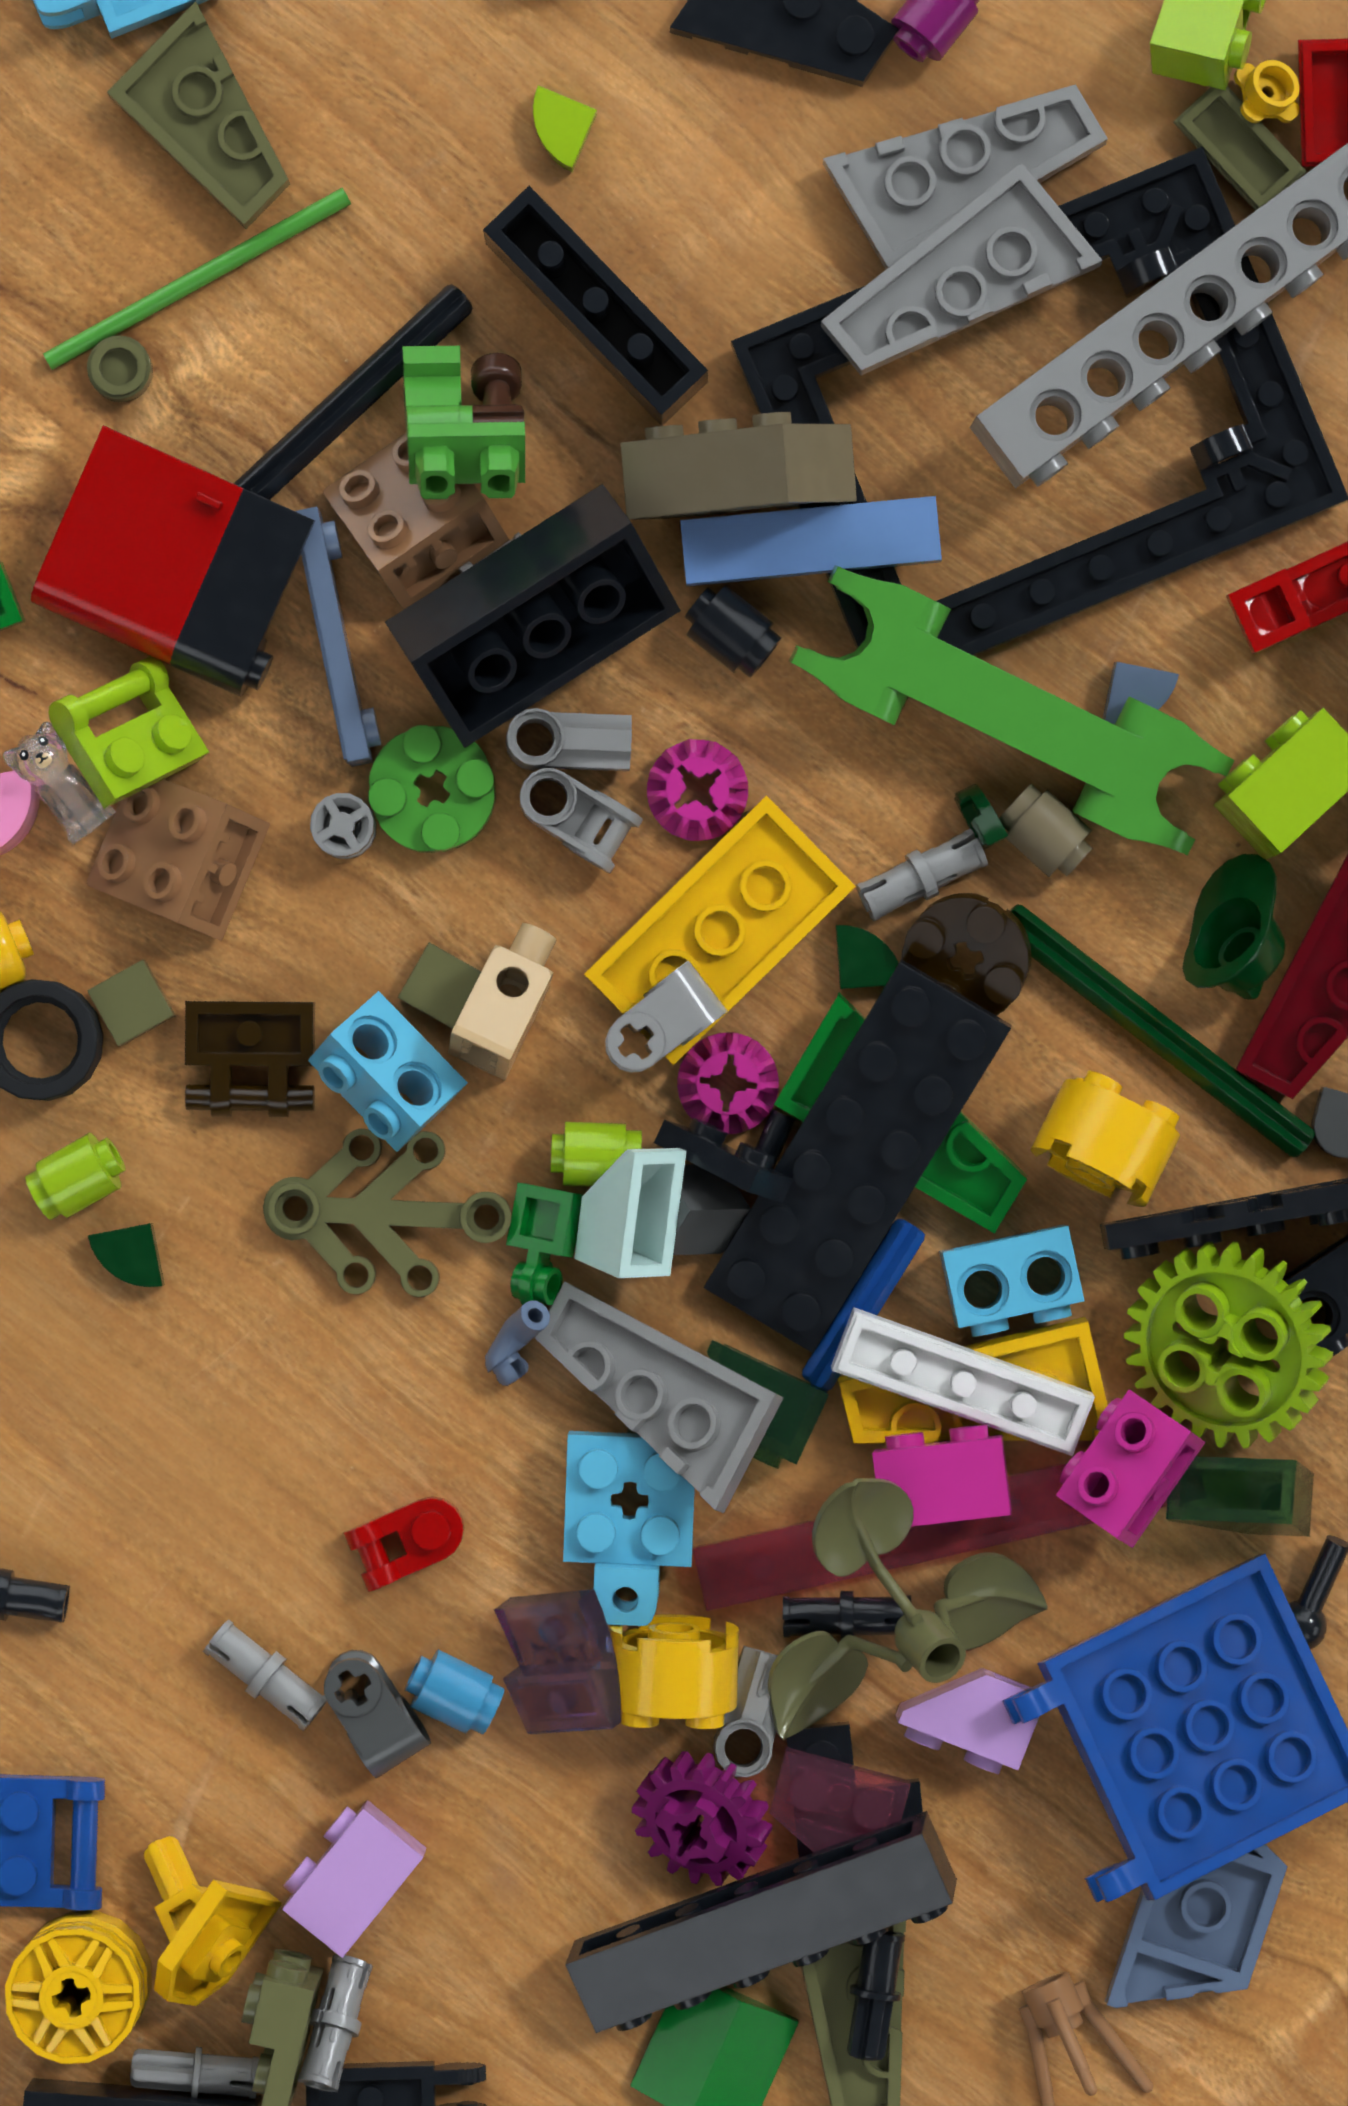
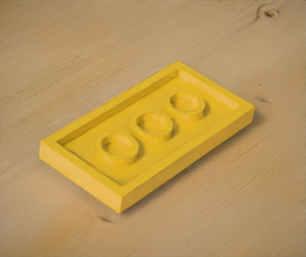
M766 795L584 975L624 1014L644 999L643 995L682 964L688 960L728 1011L684 1046L680 1044L665 1056L674 1066L856 886ZM644 1028L640 1031L648 1040L651 1038L649 1032Z

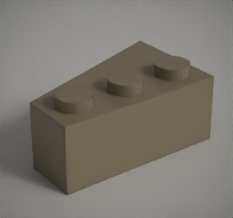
M774 412L752 415L753 427L737 429V419L735 418L699 421V433L684 435L683 425L645 428L646 440L621 443L626 516L629 520L669 519L735 513L741 510L776 507L778 509L798 507V504L855 502L857 501L851 424H792L791 412Z

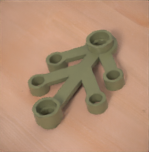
M356 1129L350 1132L344 1139L343 1148L309 1179L288 1177L275 1183L266 1194L263 1204L264 1218L269 1228L275 1234L287 1240L306 1239L337 1273V1281L344 1291L350 1294H361L368 1291L375 1283L376 1269L368 1258L353 1256L327 1223L354 1224L401 1276L400 1280L404 1290L415 1297H425L435 1291L440 1281L439 1270L430 1260L419 1258L390 1226L464 1229L471 1239L481 1243H490L502 1238L507 1233L511 1224L512 1212L508 1202L494 1192L476 1193L468 1198L465 1203L391 1200L420 1172L433 1169L443 1161L446 1152L445 1144L441 1137L428 1131L417 1133L408 1142L406 1152L355 1198L327 1197L357 1166H370L379 1159L382 1153V1143L380 1138L369 1129ZM359 1135L368 1136L374 1143V1152L366 1160H359L351 1153V1143ZM422 1138L432 1139L438 1147L437 1157L430 1163L420 1162L414 1154L415 1144ZM292 1196H299L307 1203L308 1211L302 1220H291L285 1214L284 1205ZM481 1205H491L498 1211L499 1221L494 1228L482 1229L476 1224L475 1212ZM351 1263H361L368 1270L369 1276L365 1285L353 1287L347 1283L345 1270ZM414 1266H425L432 1274V1282L425 1290L413 1288L408 1281V1274Z

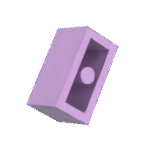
M368 1800L357 1813L347 1806L323 1836L332 1843L317 1863L306 1856L283 1885L291 1895L282 1910L341 1958L345 1956L423 1859L427 1849Z

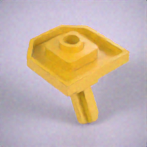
M168 1836L152 1842L144 1852V1859L163 1899V1902L155 1906L154 1909L170 1942L157 1962L154 1991L168 2002L197 2006L229 1982L282 1902L267 1891L214 1879L208 1888L199 1886L179 1841L173 1836Z

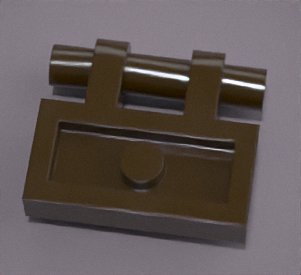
M185 1001V1065L210 1066V1085H186V1110H211L212 1117H231L232 1110L268 1111L269 1117H289V1111H314V1085H290L289 1066H312L308 1060L315 1052V1002ZM232 1066H268V1085H233Z

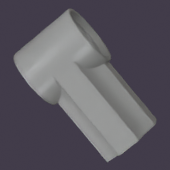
M539 708L526 709L517 714L509 724L505 741L507 753L516 765L530 771H537L542 768L630 771L632 715L549 712ZM527 724H541L549 730L552 735L553 745L547 753L541 756H531L520 749L517 744L516 735Z
M743 1646L738 1662L737 1707L733 1711L724 1714V1726L717 1730L713 1746L716 1758L723 1769L732 1762L737 1765L735 1776L746 1778L759 1774L767 1767L772 1757L776 1730L768 1692V1678L772 1664L778 1656L747 1646ZM750 1729L760 1738V1752L757 1758L750 1763L736 1764L726 1756L725 1742L728 1736L736 1730Z

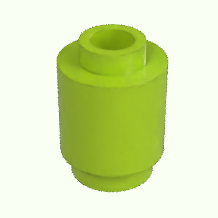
M565 1122L564 1134H552L551 1172L563 1173V1186H593L627 1149H642V1131L626 1130V1124Z
M88 1133L36 1162V1170L26 1175L25 1180L35 1203L49 1220L61 1214L69 1218L121 1188L119 1174L126 1171V1168L118 1150L110 1139L105 1138L99 1141L92 1133Z

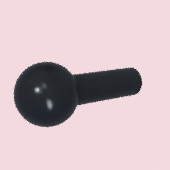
M1328 1535L1325 1539L1299 1600L1289 1603L1310 1650L1318 1646L1325 1637L1327 1622L1322 1610L1348 1554V1543L1331 1535Z

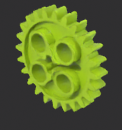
M1210 1241L1206 1242L1198 1250L1197 1258L1190 1249L1185 1248L1174 1257V1264L1167 1260L1161 1263L1153 1271L1155 1279L1148 1278L1137 1290L1144 1300L1138 1299L1128 1308L1127 1314L1140 1323L1133 1324L1124 1333V1339L1140 1345L1138 1349L1126 1358V1363L1133 1366H1144L1146 1373L1134 1385L1137 1389L1155 1388L1158 1394L1151 1402L1153 1406L1160 1409L1169 1405L1173 1409L1171 1418L1179 1424L1184 1419L1192 1422L1191 1432L1199 1438L1208 1429L1214 1430V1438L1218 1448H1223L1232 1438L1233 1434L1236 1433L1241 1446L1245 1449L1249 1448L1257 1439L1258 1432L1262 1438L1270 1443L1281 1433V1426L1291 1431L1302 1420L1300 1411L1308 1414L1319 1400L1312 1391L1319 1392L1329 1380V1377L1318 1368L1324 1367L1332 1359L1333 1352L1316 1345L1331 1332L1330 1326L1312 1324L1311 1317L1322 1306L1321 1301L1303 1303L1298 1297L1308 1282L1305 1279H1300L1288 1285L1283 1280L1288 1264L1284 1260L1278 1263L1271 1271L1263 1267L1264 1249L1258 1248L1247 1260H1242L1239 1243L1234 1241L1223 1251L1221 1258L1217 1248ZM1197 1294L1205 1295L1214 1302L1218 1311L1217 1316L1208 1314L1199 1306L1196 1298ZM1255 1319H1265L1271 1323L1276 1330L1278 1339H1270L1264 1336L1257 1328ZM1176 1322H1178L1185 1331L1178 1329ZM1179 1351L1188 1352L1194 1356L1199 1364L1200 1371H1193L1186 1367L1180 1359ZM1271 1359L1279 1363V1369L1275 1366ZM1242 1375L1253 1380L1258 1387L1259 1396L1246 1392L1240 1386L1237 1376Z

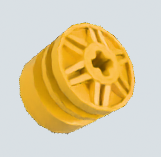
M97 1910L68 1912L47 1922L14 1960L5 1984L6 2014L17 2037L36 2055L60 2064L90 2063L113 2052L132 2031L143 2013L152 1989L151 1959L140 1936L121 1919ZM70 1979L74 1980L77 1988L88 1987L89 1993L81 2005H77L74 1996L63 1997L61 1993Z

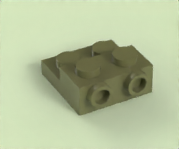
M286 1949L274 1950L273 1959L269 1961L266 1974L256 1972L253 1984H250L241 2022L253 2025L249 2044L265 2047L264 2053L260 2055L252 2092L264 2094L261 2106H291L297 2089L298 2077L311 2028V2014L316 2006L324 1968L311 1966L312 1957L297 1951Z

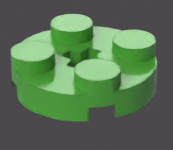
M417 725L395 736L379 752L369 775L368 798L379 825L398 844L420 853L446 852L472 841L488 823L495 805V776L485 753L476 742L464 748L452 728ZM436 772L442 773L447 777L443 787L450 793L448 799L444 803L433 800L428 807L421 805L418 802L421 791L415 786L416 781L421 775L431 778Z

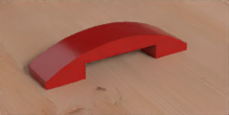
M1348 541L1226 596L1253 654L1348 613Z

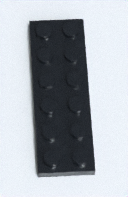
M901 959L774 1169L793 1179L784 1202L781 1203L758 1195L751 1210L706 1281L704 1288L814 1353L1002 1045L1012 1025Z

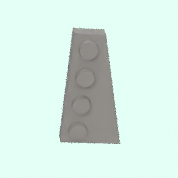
M1075 84L996 108V111L966 120L959 118L938 125V128L905 138L898 136L875 143V146L847 155L844 152L823 158V165L886 270L1021 162L1036 180L1041 183L1105 146L1108 138Z
M1021 162L821 321V327L862 376L1099 268L1103 260Z
M564 1281L549 1310V1324L535 1339L585 1387L597 1394L629 1429L640 1435L672 1470L683 1476L714 1510L724 1513L784 1397Z

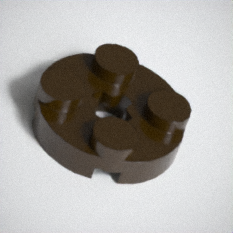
M976 893L953 894L933 902L908 930L902 950V960L994 1015H999L1019 996L1031 967V945L1023 924L1010 910L1007 909L1005 911L998 904L988 901L989 898ZM960 942H966L970 951H981L984 960L975 965V973L965 974L961 967H953L950 958L957 953L956 944Z

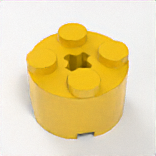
M1088 1071L1084 1079L1079 1077L1065 1079L1030 1151L1036 1157L1047 1151L1050 1152L1052 1155L1047 1166L1096 1193L1111 1198L1117 1187L1132 1193L1127 1204L1137 1207L1147 1206L1180 1138L1179 1132L1175 1129L1180 1116L1159 1103L1145 1100L1143 1106L1121 1096L1120 1093L1123 1087L1115 1080L1098 1072Z
M656 1614L647 1626H638V1629L623 1631V1625H610L608 1703L610 1707L621 1712V1724L633 1728H650L658 1726L660 1718L685 1719V1725L695 1729L723 1727L724 1714L733 1711L737 1707L739 1628L735 1624L726 1621L725 1633L710 1630L711 1618L681 1614Z

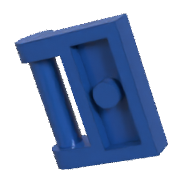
M0 1774V1906L65 1908L80 1911L102 1908V1887L96 1886L98 1801L105 1799L104 1778ZM56 1799L73 1800L70 1885L54 1884Z

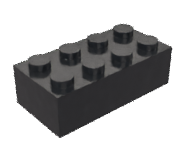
M601 484L391 617L385 623L465 748L681 610L633 524L605 486Z

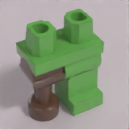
M402 346L409 484H418L423 499H447L455 493V484L481 483V493L485 494L488 498H512L515 495L517 483H525L524 410L522 406L512 404V401L520 394L522 387V371L518 361L503 353H490L478 358L471 367V387L473 394L483 402V405H462L460 346Z

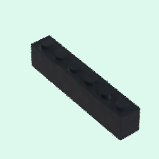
M925 1811L579 1938L574 1941L565 1966L595 2032L598 2033L616 2026L618 2031H626L645 2023L651 2018L653 2012L674 2005L678 2010L696 2006L710 1996L711 1991L733 1984L735 1988H745L754 1985L768 1976L771 1969L790 1962L795 1967L812 1964L823 1958L828 1953L829 1948L845 1942L852 1941L853 1945L870 1943L883 1936L888 1931L889 1926L911 1919L913 1923L920 1924L933 1920L942 1915L948 1909V1905L953 1904L957 1878L928 1812Z

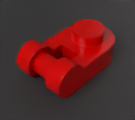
M431 1496L388 1512L343 1534L350 1551L357 1549L366 1570L361 1576L368 1592H371L449 1557L460 1545L465 1527L462 1515L454 1504L445 1498ZM397 1531L406 1554L389 1561L380 1539Z

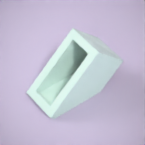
M680 1148L627 1149L582 1196L574 1259L616 1278L671 1276L686 1151Z

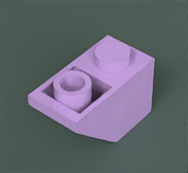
M980 1668L900 1703L895 1714L898 1723L907 1726L904 1734L906 1738L935 1750H940L943 1741L965 1749L967 1752L963 1760L995 1774L1000 1773L1003 1765L1019 1770L1039 1719L1037 1717L1026 1723L1021 1721L1013 1724L1003 1704V1700L1030 1688V1686L985 1668Z

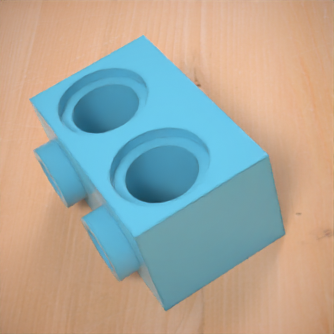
M379 991L338 1026L308 1060L319 1072L320 1078L325 1085L332 1091L340 1093L363 1117L368 1129L377 1137L384 1139L396 1152L445 1109L468 1083ZM354 1046L363 1050L368 1058L358 1053ZM399 1092L409 1097L413 1105L405 1101Z
M1058 1225L939 1251L955 1326L958 1328L970 1326L972 1337L1008 1330L1010 1328L1007 1318L1033 1313L1034 1323L1072 1316L1070 1304L1085 1301L1068 1225ZM1042 1257H1050L1055 1260L1061 1270V1279L1058 1286L1046 1294L1035 1293L1027 1282L1029 1266L1036 1259ZM977 1271L991 1272L996 1277L999 1285L996 1299L985 1307L972 1306L964 1295V1285L967 1278Z

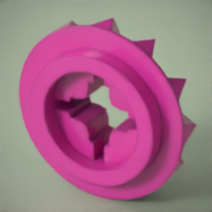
M688 739L666 749L654 763L647 782L648 804L657 822L672 835L690 841H706L721 836L738 822L747 804L748 780L739 759L728 749L715 741ZM683 767L688 774L692 773L698 779L705 777L707 774L711 776L716 771L720 773L714 779V784L709 789V794L713 799L712 804L717 809L714 813L707 805L703 806L697 800L692 801L688 805L684 803L678 809L674 806L681 800L680 796L686 791V785L682 780L683 775L679 772L680 768Z
M726 1032L702 1039L687 1052L679 1068L677 1089L681 1104L691 1119L697 1118L726 1131L728 1134H736L750 1130L767 1117L778 1095L779 1078L774 1060L758 1041L742 1034ZM728 1055H733V1065L736 1066L737 1077L746 1079L747 1082L756 1083V1089L746 1088L745 1091L735 1092L733 1102H729L728 1112L722 1111L723 1101L720 1100V1090L710 1088L709 1084H701L700 1077L710 1078L711 1075H721L724 1065H727Z

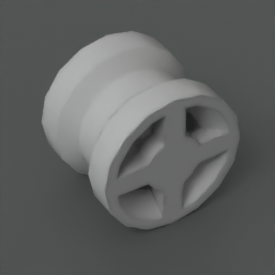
M335 793L325 797L316 805L311 815L310 830L314 841L323 851L337 859H352L362 855L371 847L376 837L377 822L373 811L362 799L350 793Z

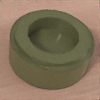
M117 335L103 339L93 348L88 358L87 372L90 382L103 397L114 402H128L140 397L148 389L153 376V365L149 354L138 341L127 336Z

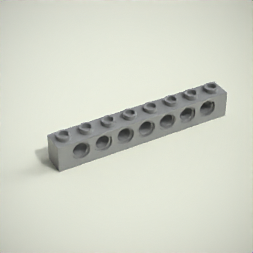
M1348 143L975 418L970 429L1015 489L1030 478L1037 487L1049 480L1068 465L1062 454L1081 440L1088 449L1102 441L1120 426L1114 419V416L1131 403H1134L1139 411L1152 404L1171 388L1165 381V378L1181 366L1185 365L1190 373L1198 370L1222 351L1216 341L1234 327L1241 336L1255 328L1273 313L1267 303L1284 290H1287L1292 298L1301 294L1324 275L1318 265L1337 252L1343 261L1348 259V200L1343 189L1344 183L1348 182ZM1305 218L1313 221L1321 232V243L1318 245H1306L1300 242L1293 232V220ZM1257 256L1263 259L1270 269V281L1255 283L1249 280L1242 271V258ZM1205 293L1212 296L1220 308L1219 319L1205 321L1198 318L1190 306L1191 295ZM1152 330L1162 334L1169 345L1168 356L1162 359H1154L1147 356L1140 348L1139 333ZM1094 368L1109 370L1117 379V394L1103 397L1094 393L1087 382L1088 371ZM1047 405L1060 409L1067 419L1066 432L1059 435H1051L1044 432L1036 422V409Z

